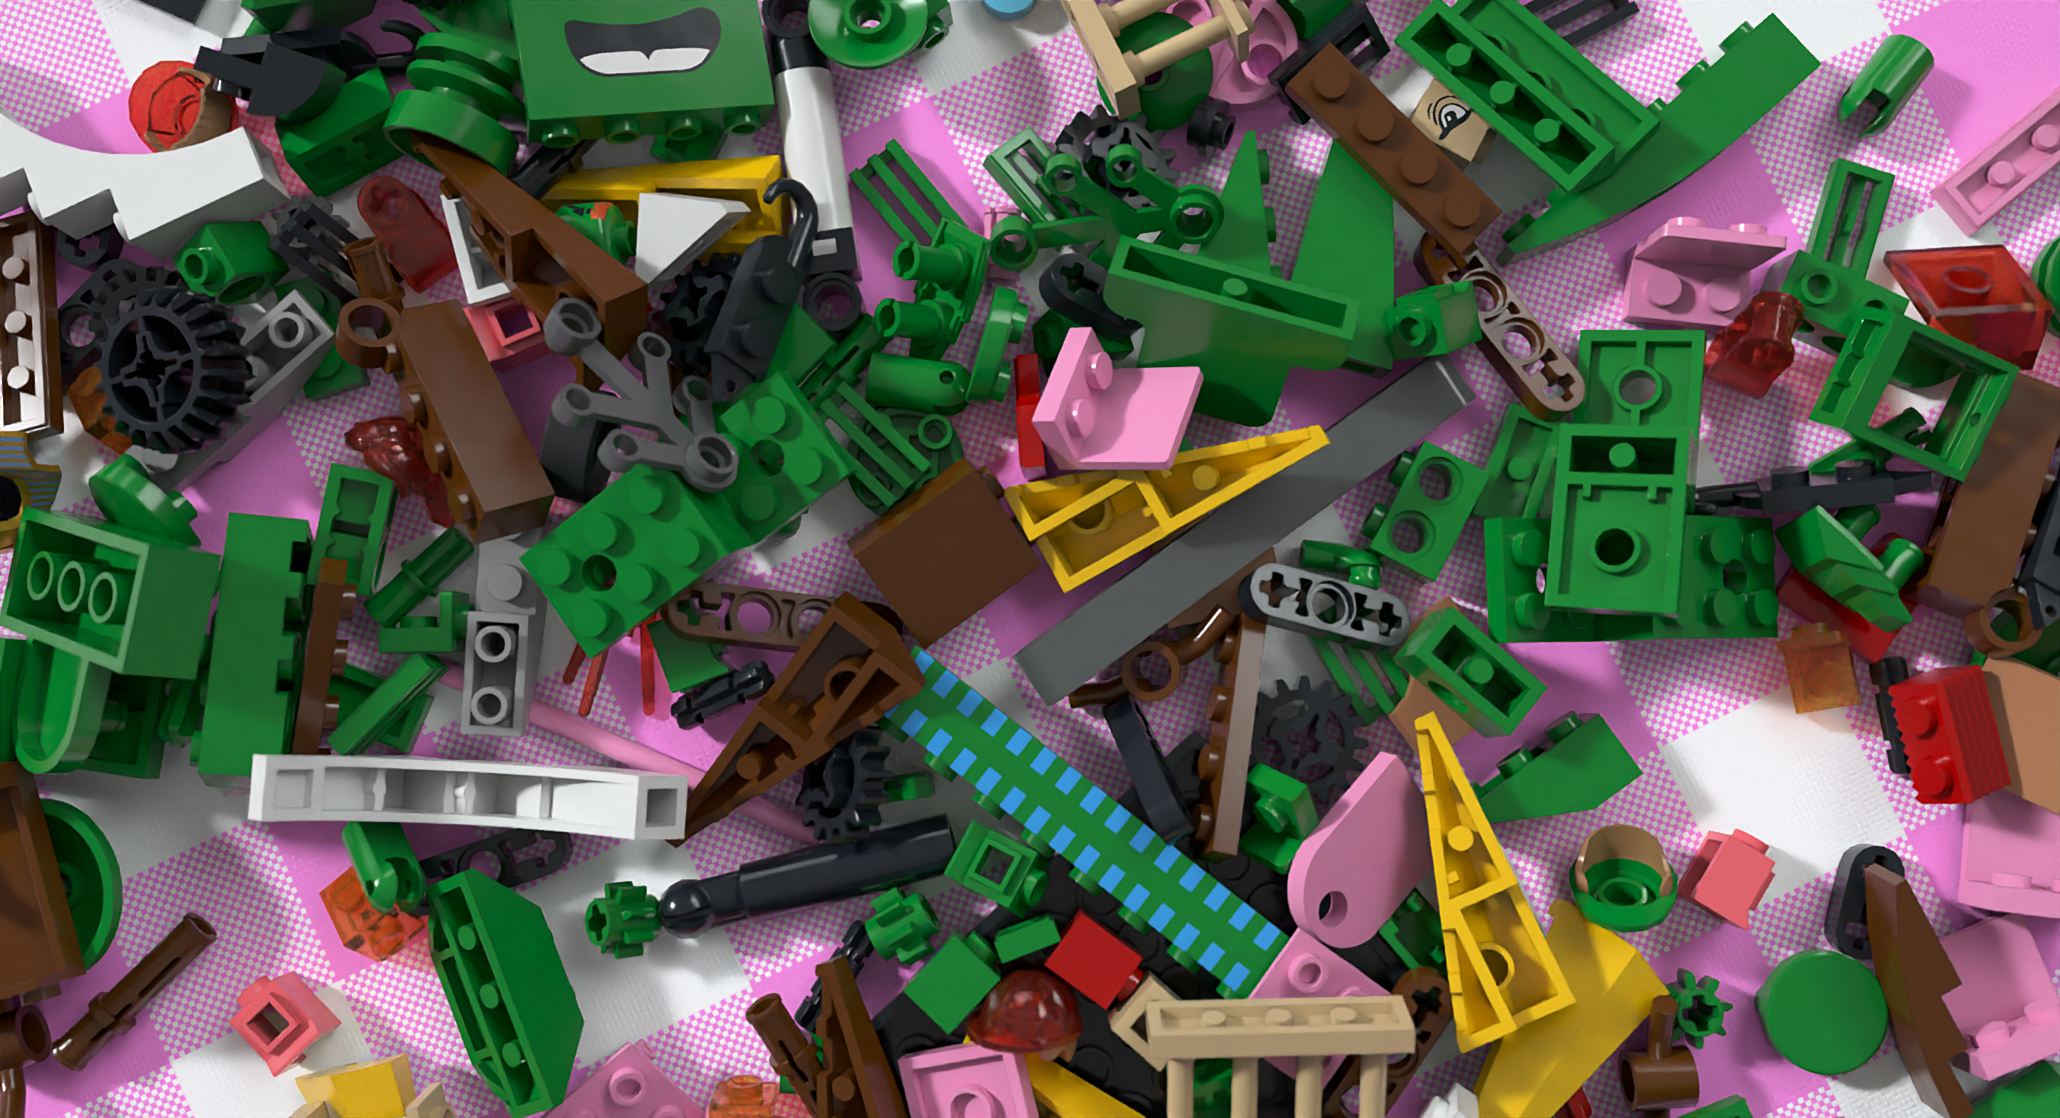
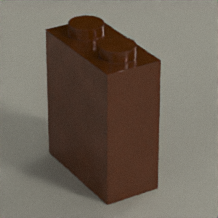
M964 457L846 541L857 561L924 650L1042 565L1031 549L1037 540L1029 541L1016 515L1010 518L998 502L1005 493L999 481L986 465L976 470Z

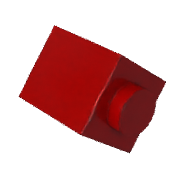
M1080 907L1060 934L1061 941L1053 944L1044 956L1045 965L1106 1010L1115 997L1124 1002L1134 991L1144 974V971L1137 967L1143 957L1139 949Z

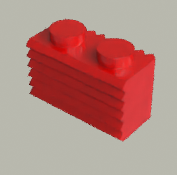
M1981 665L1934 668L1889 688L1887 693L1894 698L1890 705L1896 709L1894 717L1898 722L1897 729L1903 733L1899 740L1906 745L1903 750L1909 756L1906 764L1912 768L1909 774L1914 783L1912 787L1919 792L1915 797L1921 804H1966L1975 802L1976 799H1981L1982 796L1990 795L1989 793L1996 792L1997 789L2012 784Z

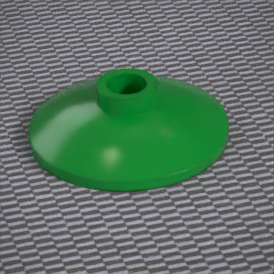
M810 0L808 23L816 45L829 59L851 69L876 70L901 61L917 47L927 27L928 5L927 0ZM870 20L880 22L879 25L873 28H861L865 22Z
M1155 12L1119 29L1120 36L1114 39L1122 54L1131 50L1136 55L1194 26L1176 15ZM1209 47L1162 69V77L1156 84L1150 85L1145 82L1144 85L1138 87L1142 111L1127 117V119L1135 122L1141 114L1147 116L1145 129L1150 133L1161 129L1164 132L1170 131L1187 123L1191 119L1198 103L1201 100H1207L1212 87L1213 61ZM1096 75L1100 97L1108 111L1113 115L1115 110Z

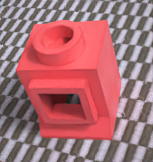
M513 296L476 308L471 306L463 308L491 366L501 373L551 353L543 341L545 334L544 323L526 304L519 305ZM526 310L533 327L508 338L501 320Z
M1735 828L1732 835L1709 830L1678 883V895L1723 923L1747 931L1749 929L1748 910L1755 911L1776 875L1771 871L1776 862L1765 856L1769 849L1767 844L1740 829Z
M294 971L272 980L267 975H264L253 982L236 999V1002L242 1009L229 1021L230 1025L267 1063L274 1077L299 1066L307 1058L303 1052L315 1040L334 1032L342 1024ZM271 1005L290 1024L282 1033L262 1014Z

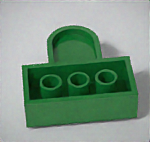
M23 506L0 612V626L27 636L11 712V733L14 749L20 763L26 770L34 774H70L85 762L95 744L98 732L118 735L124 729L128 717L126 700L123 697H119V695L107 696L112 670L121 674L195 680L199 661L204 656L207 648L206 627L212 599L217 595L220 588L221 575L219 567L222 555L95 516Z

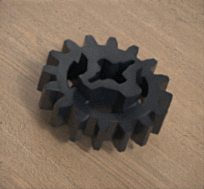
M1102 104L1096 105L1090 116L1082 111L1076 113L1070 125H1065L1054 144L1057 148L1051 156L1052 158L1057 154L1064 153L1076 157L1081 163L1082 175L1136 209L1157 205L1144 195H1138L1139 192L1134 188L1117 187L1108 180L1106 175V156L1113 147L1121 144L1132 145L1140 151L1145 167L1173 185L1180 178L1179 171L1168 167L1177 156L1176 151L1168 148L1162 149L1159 145L1165 136V132L1162 129L1152 133L1148 132L1145 129L1147 116L1141 114L1135 122L1127 118L1120 121L1116 112L1113 116H1109ZM1120 161L1114 168L1119 171H1129L1135 165L1130 161ZM1060 170L1055 178L1066 181L1071 179L1074 174L1068 170ZM1069 197L1063 202L1067 207L1078 204ZM1085 208L1082 217L1097 215Z
M719 252L713 253L707 266H704L699 260L694 261L692 271L684 276L678 274L674 277L677 288L673 293L665 292L660 295L659 298L666 304L664 309L651 315V320L659 326L652 332L663 337L671 348V356L667 363L674 369L677 368L685 376H690L695 370L702 377H706L711 371V357L704 353V349L742 259L736 252H732L726 259Z
M1298 675L1294 690H1290L1283 679H1276L1273 681L1275 696L1270 698L1263 692L1258 691L1256 703L1260 708L1255 713L1248 767L1256 766L1259 762L1270 767L1262 751L1261 739L1263 735L1273 741L1278 754V759L1274 766L1276 767L1275 770L1295 780L1301 778L1304 769L1322 762L1331 766L1328 771L1315 779L1299 781L1307 785L1309 792L1313 793L1320 803H1329V792L1327 789L1333 784L1345 792L1350 788L1347 779L1343 776L1347 769L1363 771L1364 765L1353 758L1354 749L1369 747V741L1355 737L1353 729L1362 725L1365 722V718L1363 715L1348 716L1345 710L1353 699L1349 694H1343L1334 700L1330 698L1332 682L1328 680H1323L1316 690L1313 691L1310 690V681L1308 676ZM1295 700H1306L1295 716L1282 720L1271 715L1283 704ZM1328 712L1332 715L1338 726L1340 746L1331 742L1326 730L1325 722L1329 716ZM1306 724H1308L1307 726L1310 728L1307 736L1315 741L1314 748L1311 752L1301 750L1295 758L1293 756L1295 745L1287 741L1288 734L1291 730L1301 732Z
M869 725L866 728L862 727L837 743L830 751L801 768V772L793 775V782L801 784V790L795 800L796 806H804L806 808L802 824L804 827H814V839L827 840V844H855L856 840H867L870 838L869 826L881 825L882 817L878 807L881 804H889L891 799L888 793L883 790L884 782L893 778V771L884 769V762L891 753L890 746H879L878 744L883 732L881 727L876 725Z

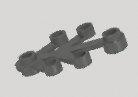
M563 298L557 301L544 321L546 343L554 352L560 355H577L620 398L591 392L580 384H566L551 404V411L556 420L570 428H580L587 423L589 418L655 431L668 444L641 440L635 434L625 429L611 431L598 449V457L601 463L610 471L619 474L628 473L636 463L678 471L689 484L701 491L708 493L725 491L736 478L739 458L732 443L722 435L715 433L712 412V385L702 377L690 375L683 379L674 391L673 396H671L667 361L671 356V348L663 337L653 332L641 333L628 351L630 363L638 371L642 372V384L596 340L601 331L602 323L594 308L576 298ZM672 399L675 407L682 414L688 416L689 429L674 416ZM570 403L575 404L579 409L574 408ZM616 448L621 449L626 455L620 453Z

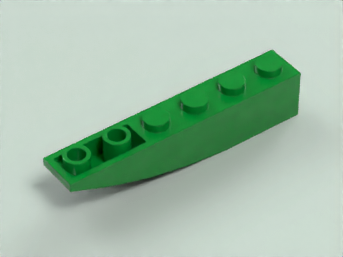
M1773 12L1755 28L1746 20L1718 45L1725 53L1719 60L1710 66L1704 59H1701L1675 83L1682 91L1669 104H1666L1658 97L1647 107L1651 113L1661 120L1660 130L1616 173L1570 196L1557 186L1544 198L1551 205L1545 213L1537 220L1529 212L1526 213L1501 236L1508 245L1494 260L1501 268L1561 248L1621 220L1661 197L1714 160L1822 64Z

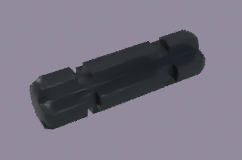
M1884 657L1876 663L1874 662V664L1869 663V671L1872 685L1879 686L1880 693L1874 695L1883 739L1891 744V749L1886 750L1889 768L1894 774L1907 775L1910 774L1912 768L1906 764L1909 758L1903 752L1906 745L1899 740L1903 733L1897 729L1898 722L1894 717L1896 709L1890 705L1894 698L1887 692L1891 686L1910 679L1907 661L1904 657Z
M754 660L742 666L741 671L734 670L701 686L700 691L693 690L680 696L677 702L673 703L670 707L671 716L677 719L679 728L682 730H692L704 724V720L711 721L745 705V700L753 701L766 695L776 681L775 675L769 671L765 661Z
M859 920L851 924L841 940L844 943L843 947H837L830 958L845 955L854 979L857 978L865 965L862 962L863 958L869 959L875 949L866 931L865 922ZM821 977L817 978L810 989L813 993L812 996H806L794 1014L795 1022L813 1034H816V1019L822 1014Z

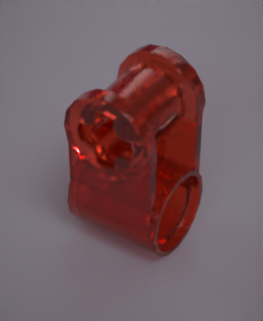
M389 175L371 178L361 187L357 196V208L361 217L375 236L382 238L383 247L389 260L415 292L419 295L423 294L459 268L450 231L436 217L424 198L416 191L408 188L399 179ZM396 198L397 201L394 204L398 213L390 218L392 210L388 204Z
M1766 291L1752 297L1726 328L1720 330L1711 342L1706 352L1704 378L1753 399H1761L1770 389L1773 382L1794 361L1795 347L1791 342L1793 333L1801 326L1804 319L1805 310L1803 304L1792 295L1779 291Z

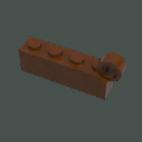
M358 298L344 305L339 313L335 335V347L344 360L354 366L366 369L381 367L385 374L393 375L400 389L399 399L402 412L409 423L417 424L424 439L423 450L426 462L433 473L441 474L448 489L447 499L450 512L458 524H465L474 545L544 527L555 492L459 300L453 299L402 309L401 316L390 304L375 298ZM369 327L378 330L385 337L376 340L366 339L357 335L353 329Z
M2021 373L2017 374L2011 386L2009 400L1998 412L1983 442L1982 454L1971 467L1965 481L1960 482L1951 478H1944L1920 549L1925 558L1924 566L1911 577L1904 597L1959 619L1965 617L1964 629L1970 644L1978 652L1993 658L2009 657L2030 648L2039 640L2043 629L2034 630L2027 596L2018 592L2017 578L2013 576L2019 557L2021 558L2026 554L2027 548L2032 544L2037 533V525L2031 522L2036 505L2046 497L2055 477V471L2050 469L2049 465L2054 450L2060 447V387ZM1993 607L2007 611L2014 618L2017 624V636L2014 642L2005 641L1993 632L1989 622V615Z

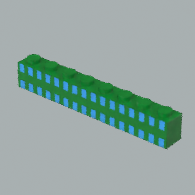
M916 645L910 654L927 683L916 696L906 699L887 711L875 723L900 743L904 744L911 736L929 750L923 761L948 781L953 782L959 774L978 789L971 798L996 819L1001 821L1004 815L1009 813L1026 827L1020 837L1043 856L1049 859L1057 851L1075 865L1069 875L1091 894L1099 897L1105 889L1121 901L1124 905L1118 911V914L1142 934L1147 936L1154 927L1173 943L1168 948L1167 953L1196 975L1203 966L1222 981L1216 988V991L1226 1000L1248 999L1291 937L1175 846H1167L1157 832Z

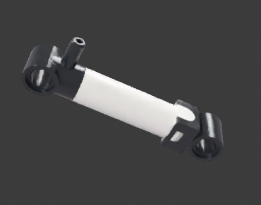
M763 0L761 15L767 32L787 178L801 182L812 193L819 214L818 231L801 272L805 275L802 283L805 288L802 307L836 342H841L864 318L863 316L867 312V308L859 287L855 283L863 281L858 242L854 233L830 59L816 45L809 28L808 19L806 23L796 29H786L780 26L783 18L789 13L797 11L808 14L810 0ZM790 197L794 225L797 218V210L794 201ZM842 295L850 300V308L842 318L827 320L820 316V308L828 297Z

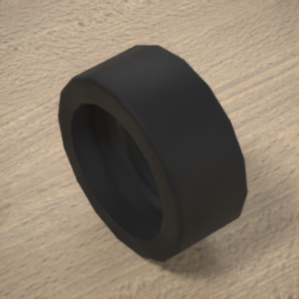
M598 389V391L595 392L619 398L613 392ZM570 403L574 408L579 409L575 404ZM552 411L550 412L542 439L539 462L555 492V497L587 504L605 489L611 471L601 463L598 457V449L608 434L615 429H621L622 424L589 418L584 426L570 428L557 421Z

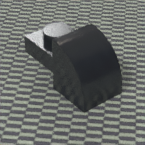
M270 42L267 43L261 65L200 45L193 69L215 78L213 90L249 102L246 110L247 114L279 125L301 124L320 116L337 99L347 74L328 62Z

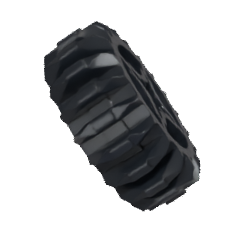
M178 286L138 290L136 298L120 301V314L105 318L110 332L109 335L95 340L103 349L102 359L91 364L101 370L102 381L93 390L106 395L107 400L101 413L116 418L115 432L130 437L132 445L141 446L152 451H159L161 454L197 453L201 450L209 449L210 443L227 440V427L242 423L237 407L252 402L244 392L245 382L257 377L246 370L245 360L255 351L240 344L246 328L231 322L233 309L217 304L215 297L208 296L207 293L192 291L186 287Z

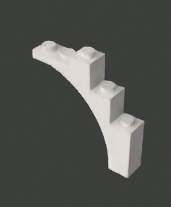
M0 102V216L29 203L33 212L42 223L47 226L53 225L76 240L115 223L120 235L130 246H139L162 261L175 255L205 223L246 222L291 201L271 150L243 126L209 141L173 151L149 154H107L80 150L53 142L30 132Z
M253 754L248 819L261 822L377 821L460 824L572 832L630 840L684 839L688 776L604 766L540 765L505 760H449L416 755Z

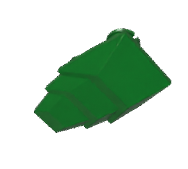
M943 216L930 246L906 240L897 246L893 255L892 263L896 276L908 281L917 280L913 293L916 294L915 302L910 303L897 301L893 298H885L877 305L874 313V326L879 334L888 338L911 339L910 357L938 362L941 361L949 345H955L964 323H969L986 281L993 242Z
M1876 504L1841 507L1833 516L1818 505L1773 532L1798 573L1852 612H1858L1886 633L1910 624L1913 621L1912 616L1899 599L1898 591L1917 570L1924 566V554L1914 543L1906 539L1897 538L1890 541L1885 546V550L1876 558L1860 542L1870 529L1881 521L1882 515Z

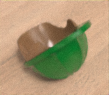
M1614 824L1600 827V829L1588 834L1569 870V888L1576 907L1588 921L1606 930L1621 933L1642 932L1662 924L1672 912L1678 896V875L1667 861L1657 837L1651 835L1645 829L1634 825Z

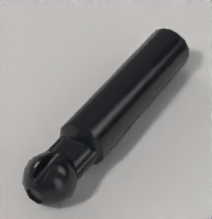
M945 812L870 831V838L867 840H856L855 844H827L826 842L743 863L739 866L738 870L701 880L681 879L670 885L661 895L658 905L660 922L668 933L680 939H695L708 932L709 929L749 919L755 924L890 890L894 887L898 888L945 876L944 872L957 849L948 814Z

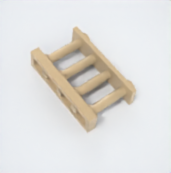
M1059 0L1120 121L1142 111L1138 87L1145 84V77L1226 39L1239 64L1250 60L1249 35L1255 32V27L1244 1L1205 0L1214 18L1134 55L1131 50L1124 54L1121 53L1114 39L1120 36L1119 29L1180 0H1123L1110 7L1106 2L1097 6L1094 0Z
M1402 995L1146 1002V1029L1151 1059L1168 1060L1167 1118H1193L1194 1060L1197 1058L1232 1057L1231 1118H1257L1258 1059L1262 1056H1297L1295 1118H1321L1323 1057L1342 1054H1361L1359 1118H1385L1387 1058L1392 1053H1414L1415 1027Z

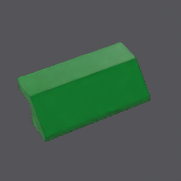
M1433 0L1394 39L1395 45L1569 196L1616 173L1660 130L1661 120L1517 0H1458L1452 7H1449L1442 0Z

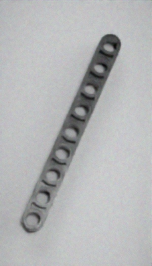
M1447 354L1426 357L1324 430L1331 444L1209 513L1026 645L1013 656V659L1048 707L1052 706L1460 411L1477 397Z

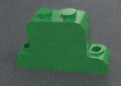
M1124 235L1120 236L1103 291L1104 301L1113 312L1122 317L1136 320L1145 328L1136 368L1199 367L1204 380L1192 411L1246 427H1260L1272 420L1287 374L1291 368L1301 366L1317 371H1329L1340 367L1345 362L1353 341L1361 303L1357 299Z

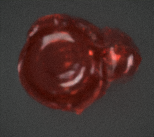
M400 414L385 415L371 420L355 422L353 427L344 433L345 447L362 452L365 464L377 474L394 481L401 499H406L412 493L422 498L425 511L432 523L441 528L448 529L449 527H454L456 522L451 516L448 505V489L441 474L433 473L426 462L423 450L424 439L417 424L409 423L405 416Z

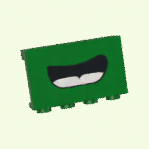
M507 0L510 30H514L527 114L526 132L529 143H543L546 147L559 149L572 147L578 144L580 140L605 138L611 144H628L639 140L642 136L666 134V137L672 140H687L699 136L702 132L725 130L727 134L732 136H745L759 131L762 127H766L775 106L757 0Z

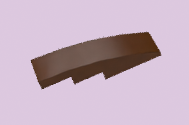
M1874 863L1864 869L1867 929L1875 974L1883 988L1888 1003L1889 1026L1896 1048L1921 1102L1944 1118H1966L1975 1113L1950 1067L1948 1060L1969 1049L1941 997L1963 983L1907 879Z

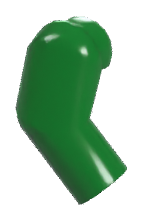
M1303 539L1301 542L1299 569L1350 575L1349 583L1375 590L1380 588V574L1385 569L1383 562L1377 554L1342 543Z

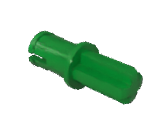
M1913 407L1904 409L1902 413L1874 427L1914 446L1926 443L1931 435L1929 428L1921 431L1918 430L1919 427L1926 425L1927 422ZM1852 439L1810 462L1807 467H1809V473L1834 471L1837 462L1851 459H1871L1875 461V466L1884 465L1885 467V463L1895 457Z
M449 527L413 561L403 560L400 564L402 570L371 599L364 603L365 609L382 627L396 628L400 622V617L407 616L427 596L435 598L440 593L438 586L474 554L475 548L472 541L456 527Z
M207 635L206 652L199 661L195 680L168 678L165 684L164 691L168 699L157 735L161 741L169 742L174 748H183L186 743H191L194 731L200 728L205 706L200 704V687L205 669H210L212 654L210 635Z

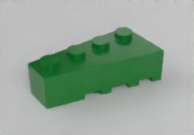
M228 513L224 554L220 568L221 579L217 610L214 611L210 628L211 663L210 669H205L200 687V704L205 706L203 729H196L194 731L190 746V766L198 767L197 773L207 787L251 789L253 754L291 755L316 591L315 585L305 584L314 545L310 524L306 519Z

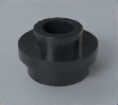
M1217 98L1213 103L1201 100L1196 106L1189 122L1186 142L1188 146L1197 148L1199 156L1209 159L1216 153L1217 149L1224 151L1228 147L1236 124L1235 116L1229 115L1230 105L1228 101Z

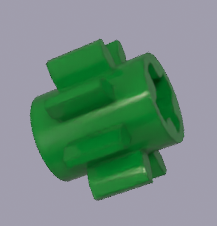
M632 881L606 883L604 885L605 897L594 898L586 910L585 927L590 941L595 946H601L602 954L614 953L615 959L643 956V943L654 942L662 928L658 914V899L652 894H647V887L645 885L634 886Z
M894 887L871 900L878 914L865 921V927L873 946L885 961L898 956L902 964L908 963L912 965L935 952L928 938L940 932L941 926L933 907L922 892L917 891L908 896L904 889L899 890L897 887Z
M1678 968L1677 981L1669 984L1663 983L1670 992L1667 996L1673 998L1678 1004L1672 1042L1679 1040L1684 1033L1689 1045L1698 1050L1703 1049V1037L1713 1033L1721 1036L1727 1034L1721 1024L1724 1012L1733 1009V1004L1718 999L1714 995L1720 983L1717 979L1705 975L1696 984L1692 972ZM1692 998L1698 1001V1006L1688 1010L1687 1019L1682 1016L1683 1009L1692 1007Z

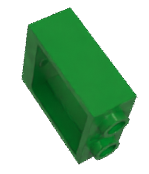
M1862 306L1808 420L1925 471L1964 482L1971 467L1982 454L1983 442L1998 412L2009 400L2011 386L2020 367L1899 312ZM1907 344L1963 368L1924 449L1868 426Z

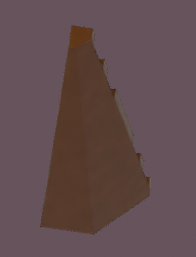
M409 129L410 145L415 153L423 152L444 174L445 178L440 181L439 188L447 200L460 198L470 212L473 223L469 227L470 234L519 305L526 304L543 323L557 301L563 298H576L586 302L594 308L601 319V331L596 340L620 362L628 353L637 337L646 330L648 283L475 154L431 134ZM544 334V337H543L544 343L546 344V346L548 347V349L550 350L551 353H556V352H554V351L548 346V344L546 343L545 334ZM577 355L567 356L576 368L574 383L586 387L591 392H597L604 381Z
M846 590L832 603L775 683L755 705L688 797L684 839L664 840L673 847L678 848L690 837L712 823L722 820L734 809L754 796L761 795L830 751L840 741L862 727L866 728L877 721L884 713L901 702L916 696L927 681L896 628Z
M837 956L815 966V976L822 979V1014L816 1019V1036L822 1037L823 1069L817 1074V1118H910L846 956Z

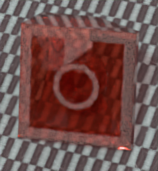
M2003 244L1885 251L1883 262L1928 326L2018 366L2020 370L2033 369L2054 308Z

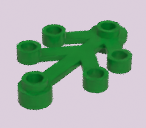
M1129 144L1117 145L1106 156V175L1108 180L1117 187L1134 188L1157 205L1136 209L1082 175V166L1076 157L1064 153L1057 154L1049 159L1045 167V184L1047 189L1056 196H1068L1097 215L1031 224L1020 216H1008L998 221L991 230L990 240L993 242L990 256L994 263L1002 269L1019 271L1033 264L1038 255V249L1101 240L1088 255L1087 259L1109 270L1121 235L1136 239L1140 234L1161 231L1153 241V244L1179 250L1184 243L1196 245L1210 240L1223 223V202L1216 191L1205 185L1189 184L1180 188L1176 187L1145 167L1142 155L1136 147ZM1120 161H1130L1135 165L1129 171H1119L1114 168ZM1060 170H1068L1074 174L1071 179L1066 181L1058 180L1053 175ZM1194 207L1203 209L1196 215H1188L1183 212ZM1020 235L1024 238L1014 242L1007 240L1005 236ZM1065 276L1068 280L1067 289L1075 293L1070 287L1071 279Z

